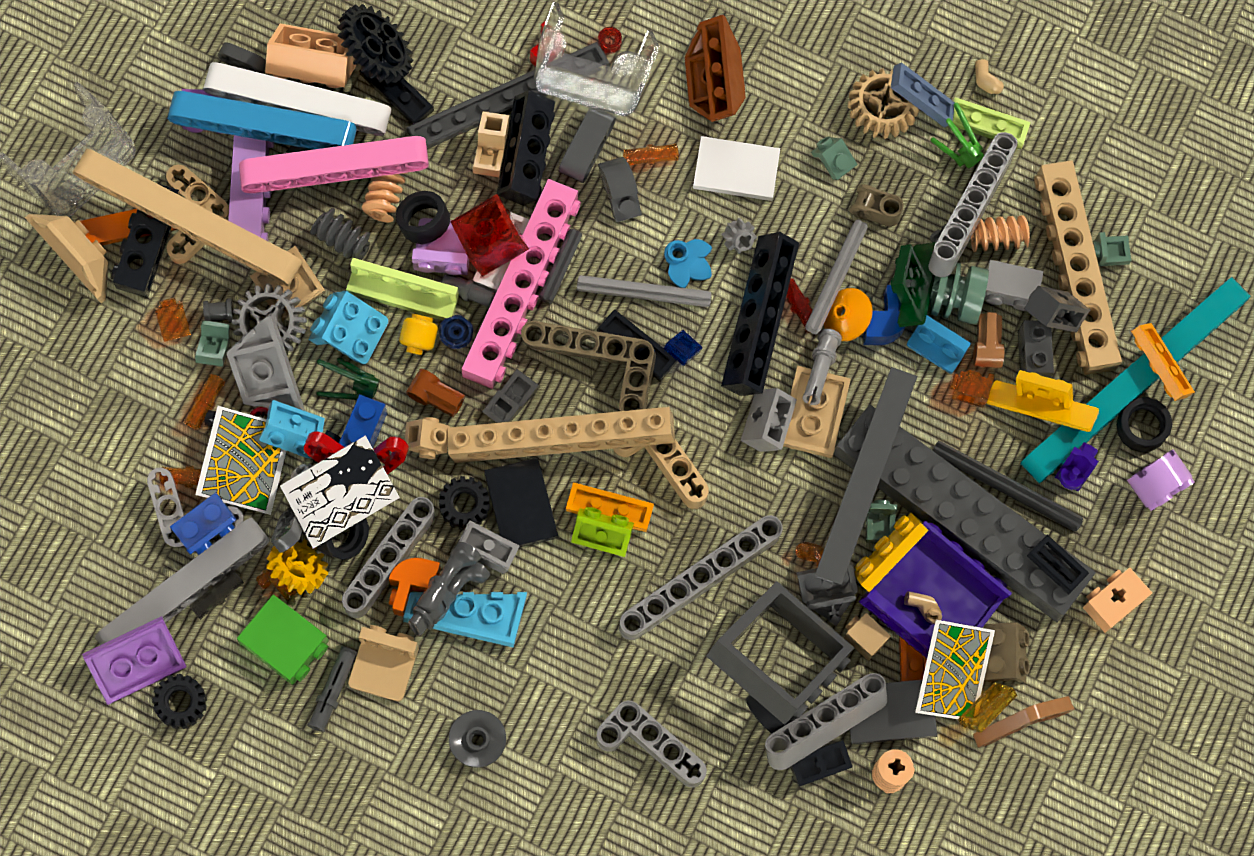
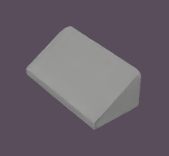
M470 520L457 542L470 544L481 555V559L478 562L502 574L508 571L519 548V545Z

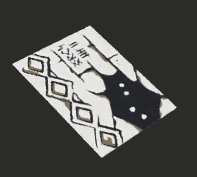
M366 435L280 485L312 548L319 546L400 498Z

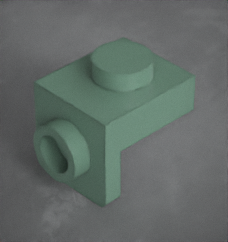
M825 137L816 144L817 148L811 152L813 157L821 159L833 180L840 179L858 165L842 138Z
M1099 232L1093 241L1098 266L1129 265L1132 260L1128 236L1106 237L1105 232Z
M202 321L201 338L195 354L196 363L223 367L230 344L229 324Z
M875 500L871 503L866 517V543H877L883 536L888 537L895 530L897 504H890L888 500Z

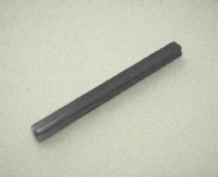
M938 441L932 451L955 468L1072 531H1077L1083 522L1081 516L942 441Z

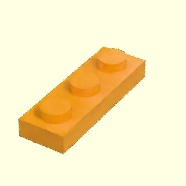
M1152 323L1139 325L1131 331L1135 337V344L1141 351H1144L1149 359L1150 368L1159 375L1164 383L1165 392L1174 401L1185 399L1195 393Z
M573 482L566 511L578 514L580 508L592 507L599 509L603 515L611 517L615 514L627 517L629 522L634 523L633 529L647 533L654 503Z

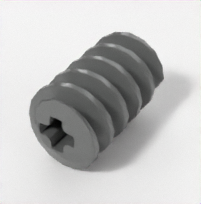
M334 208L320 215L314 222L310 234H317L318 240H325L327 246H334L335 251L338 253L343 252L345 258L362 260L370 247V242L368 241L370 233L366 232L360 236L362 229L360 226L351 230L352 220L342 224L344 215L340 214L334 218Z

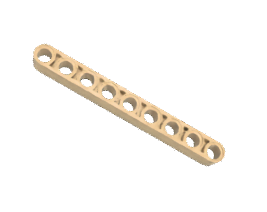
M86 148L72 172L88 184L280 284L289 286L302 264L298 257L91 149Z

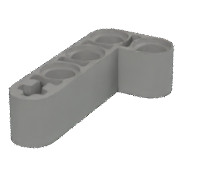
M627 700L620 703L599 726L596 742L603 751H615L629 736L685 786L694 788L702 784L707 771L704 762L634 701ZM630 709L636 714V719L632 722H625L621 718L620 713L623 710ZM646 728H652L657 732L658 737L654 741H647L643 738L642 731ZM611 730L616 733L617 740L613 743H606L601 738L602 733ZM674 747L679 752V757L676 760H668L664 756V749ZM684 757L687 758L685 765L692 770L695 767L699 769L697 774L699 778L696 776L689 778L687 776L688 769L683 764L680 770L677 768Z

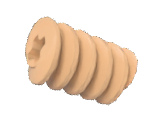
M399 174L371 177L372 182L368 185L369 192L365 195L366 202L363 203L362 210L375 220L385 223L393 222L394 218L388 215V213H396L397 208L391 205V203L396 204L400 201V198L395 196L394 193L400 194L403 191L396 184H404L406 179Z
M1019 215L1016 220L1014 216H1008L1006 222L1003 217H997L995 222L992 217H987L985 222L981 219L971 236L973 252H977L978 244L982 245L985 252L991 243L994 251H998L1000 243H1003L1005 250H1009L1011 242L1014 243L1016 249H1019L1022 241H1024L1026 248H1028L1030 233L1026 217Z
M896 749L885 752L872 769V779L875 785L885 793L899 791L913 777L915 769L911 757L906 752Z

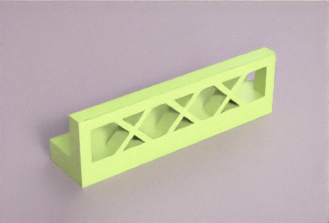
M352 258L350 264L352 273L346 291L352 295L442 321L454 315L459 300L458 287Z

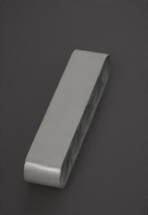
M417 497L410 502L344 592L342 604L345 612L350 617L360 618L369 611L388 585L392 570L400 562L407 559L435 519L434 506L428 498ZM420 507H425L429 510V514L423 518L415 516L414 513ZM402 530L413 532L412 537L408 540L399 539L398 534ZM387 552H393L397 555L396 559L391 563H385L381 560L382 556ZM375 574L380 577L379 582L374 586H369L365 583V579L369 575ZM354 597H359L363 600V604L357 609L348 606L349 601Z
M876 673L865 675L804 713L800 718H796L772 733L765 741L769 765L776 770L787 769L881 710L887 704V690L884 677Z

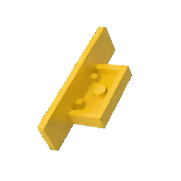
M1019 370L1016 377V385L996 380L986 397V403L989 405L1086 432L1091 431L1099 414L1097 407L1073 401L1072 384Z

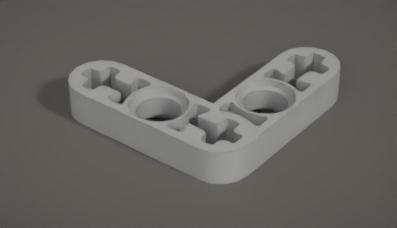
M155 468L148 474L147 484L163 539L169 546H184L181 541L176 543L175 539H169L168 534L172 532L170 526L184 516L173 475L165 468ZM161 472L162 476L168 477V481L164 483L166 491L172 488L173 495H164L158 499L156 498V493H161L160 486L153 484V480L157 478L156 473ZM166 499H171L176 504V511L170 516L164 515L160 510L161 503ZM227 506L233 514H238L239 516L234 526L237 527L244 521L243 513L237 507Z

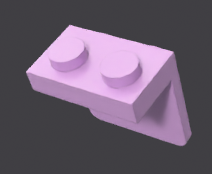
M422 218L419 220L418 226L425 225L432 219ZM450 220L447 231L440 238L431 243H416V249H413L412 254L413 269L424 273L439 272L449 275H468L473 232L472 224L470 222Z

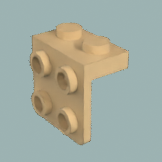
M370 625V628L362 627L359 635L361 644L348 682L350 688L396 702L402 701L418 654V643L413 641L414 637L407 634L398 633L397 636L387 634V630L379 626Z

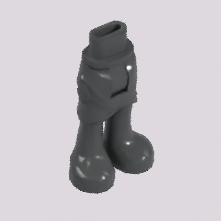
M465 542L457 543L452 549L440 576L436 575L430 578L428 588L417 601V607L415 606L413 609L414 615L408 621L410 628L417 636H421L426 629H432L435 624L444 618L451 604L456 600L457 594L467 582L472 581L482 584L489 578L490 573L487 568L478 562L481 559L480 553L470 544Z

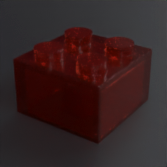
M498 194L450 221L470 262L482 277L529 250L509 209Z

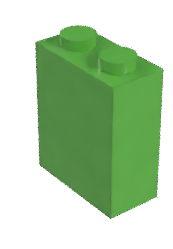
M274 594L237 637L241 646L291 685L297 680L301 682L309 673L310 668L308 666L315 658L320 659L329 647L326 645L329 642L327 635Z

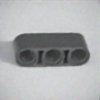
M591 106L568 147L558 171L584 183L614 127L616 116Z

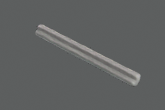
M855 220L806 323V330L812 334H818L821 331L868 226L861 220Z
M580 275L577 280V290L581 292L709 307L711 303L710 291Z

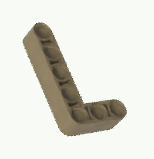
M539 321L527 322L522 327L521 337L531 349L626 365L619 410L625 411L626 405L631 401L640 404L639 410L646 409L656 359L653 346L648 341ZM539 329L542 331L539 340H528V335L532 330ZM560 334L569 336V340L564 346L555 345V339ZM594 339L596 344L592 350L585 351L582 349L584 340ZM614 343H619L623 346L622 352L616 356L610 355L608 353L609 347ZM640 348H647L650 350V354L647 359L638 360L635 358L636 351ZM634 375H642L645 377V381L642 386L633 387L630 385L631 378Z

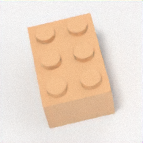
M280 23L267 43L265 73L282 79L289 77L299 79L303 83L310 84L316 82L326 84L330 88H340L346 86L356 65L353 64L354 57L346 55L349 50L341 46L344 40L338 37L336 33Z

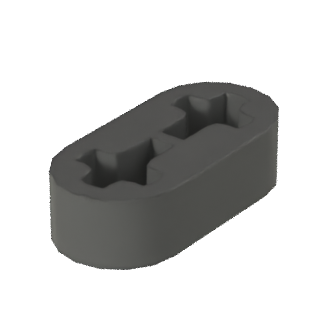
M223 43L217 55L223 62L230 66L262 74L265 73L266 60L234 44Z

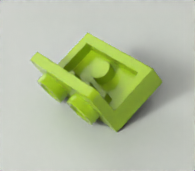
M580 508L576 517L571 543L625 557L634 523L629 522V519L622 515L615 514L611 517L601 514L602 512L596 508Z

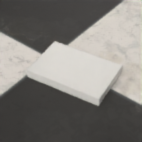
M701 136L693 189L772 201L780 148Z

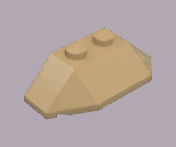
M28 214L25 219L102 304L106 300L109 262L103 256L107 251L97 240L93 243L90 242L85 236L89 231L79 220L73 222L68 216Z

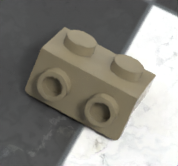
M1017 622L985 624V629L995 630L984 680L988 682L1015 680L1019 683H1026V675L1030 671L1029 660L1026 658V647L1029 646L1030 638L1026 627Z

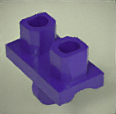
M1083 442L1079 449L1074 447L1055 475V478L1065 488L1079 491L1099 462L1094 458L1098 450L1086 442Z

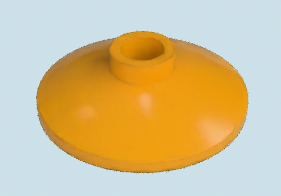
M846 288L838 291L824 322L825 329H833L839 332L842 336V341H851L861 336L868 328L872 318V304L869 297L856 288Z

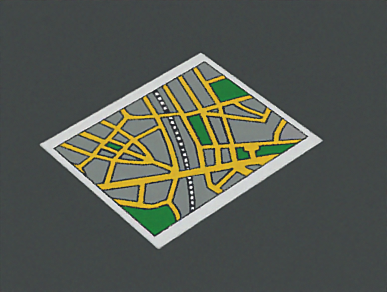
M221 406L217 407L195 495L208 498L217 492L224 503L271 515L286 450L260 442V435L265 428L267 419Z
M941 620L935 621L915 713L975 722L995 630Z

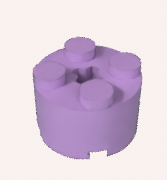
M1172 449L1160 459L1153 461L1134 474L1127 482L1144 506L1152 511L1173 498V495L1192 485L1194 480L1187 467L1174 449Z

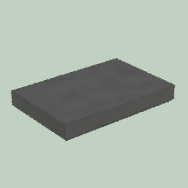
M922 680L886 683V706L850 729L852 745L938 737L936 716L915 713Z

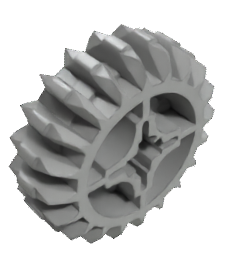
M266 284L264 291L261 286H255L256 295L246 291L247 302L239 299L238 303L243 306L242 309L233 310V313L240 315L239 319L232 320V324L240 325V328L233 332L234 335L245 336L251 330V315L256 318L258 324L264 319L260 314L267 316L273 313L279 327V333L283 335L281 338L285 349L292 352L294 349L290 342L293 341L300 344L301 340L296 337L297 332L301 334L306 332L305 329L299 327V323H307V318L299 317L300 314L305 312V308L302 306L296 307L300 299L298 297L291 299L293 292L287 289L283 293V287L277 285L274 291L271 284ZM265 300H278L275 305H271L265 311L256 307ZM285 306L290 318L288 329L282 323Z

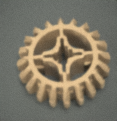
M884 68L880 69L878 75L872 69L868 76L863 74L860 77V82L856 81L853 84V90L849 93L848 109L852 110L850 117L857 119L855 122L856 127L864 125V134L871 130L873 131L874 138L878 136V133H882L883 138L886 139L889 133L895 138L899 135V130L905 133L908 130V125L912 126L914 124L919 109L891 89L893 70L886 74ZM883 88L881 91L878 92L871 91L874 89ZM884 96H886V105L884 107V110L881 111V103L883 102ZM867 109L872 110L875 116L872 115ZM897 114L899 115L898 117L892 119H884L887 116H897Z

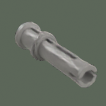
M822 329L818 333L817 339L819 343L812 353L814 364L802 398L805 403H808L810 396H812L810 405H818L820 403L829 367L836 362V349L842 342V336L833 329Z

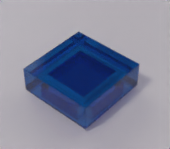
M684 330L668 341L664 347L683 366L697 356L703 348Z

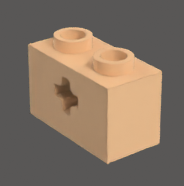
M1128 568L1124 573L1117 570L1107 579L1109 583L1107 587L1101 590L1098 586L1086 596L1089 602L1083 609L1104 633L1152 594L1150 589L1131 568ZM1117 594L1120 599L1113 602L1111 598Z

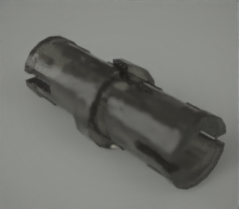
M232 569L215 585L211 584L208 586V591L190 604L189 607L201 620L218 604L222 605L225 603V599L234 590L243 585L244 582Z

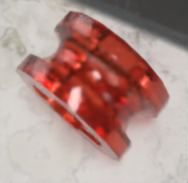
M605 27L599 32L598 42L603 52L612 54L621 48L622 35L617 28ZM609 36L610 39L611 36L615 37L614 44H611V42L606 44L605 37Z

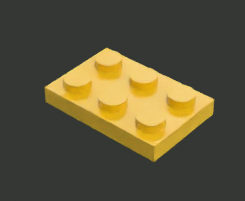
M912 513L908 516H902L895 523V530L888 537L883 536L875 544L874 548L876 550L869 557L864 556L856 564L855 577L868 592L928 532V529Z

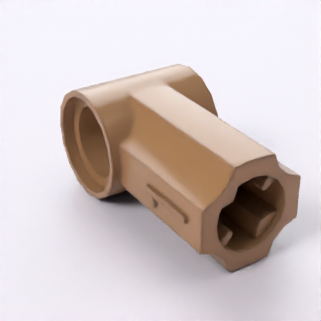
M992 312L980 314L977 326V342H975L973 352L974 366L1002 368L1004 344H1001V315Z

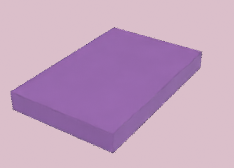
M162 616L82 654L107 705L186 668V664Z

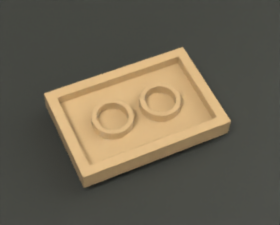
M797 365L790 396L797 399L783 447L832 458L851 378L828 373L820 397V403L818 405H810L812 396H810L808 403H805L802 398L812 369Z

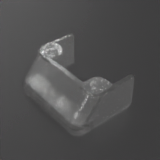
M553 1L539 39L534 75L537 89L547 95L616 115L627 116L631 114L637 107L660 48L653 31L647 30L639 54L630 51L621 52L615 57L612 67L563 53L566 47V39L560 28L564 16L559 3Z
M78 82L74 84V88L81 103L86 107L82 118L85 126L91 132L53 168L45 161L35 159L28 162L21 169L3 152L0 153V160L6 171L55 216H72L100 190L72 173L86 148L122 166H125L132 160L136 153L133 140L110 111Z

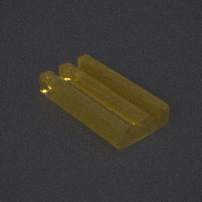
M994 682L959 717L958 721L962 727L966 728L968 726L969 729H976L977 732L981 733L1018 695L1014 688Z

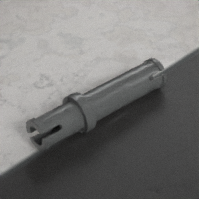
M341 646L322 694L316 698L317 705L310 722L307 724L308 727L319 732H325V727L333 709L336 710L338 707L337 699L357 656L356 651Z

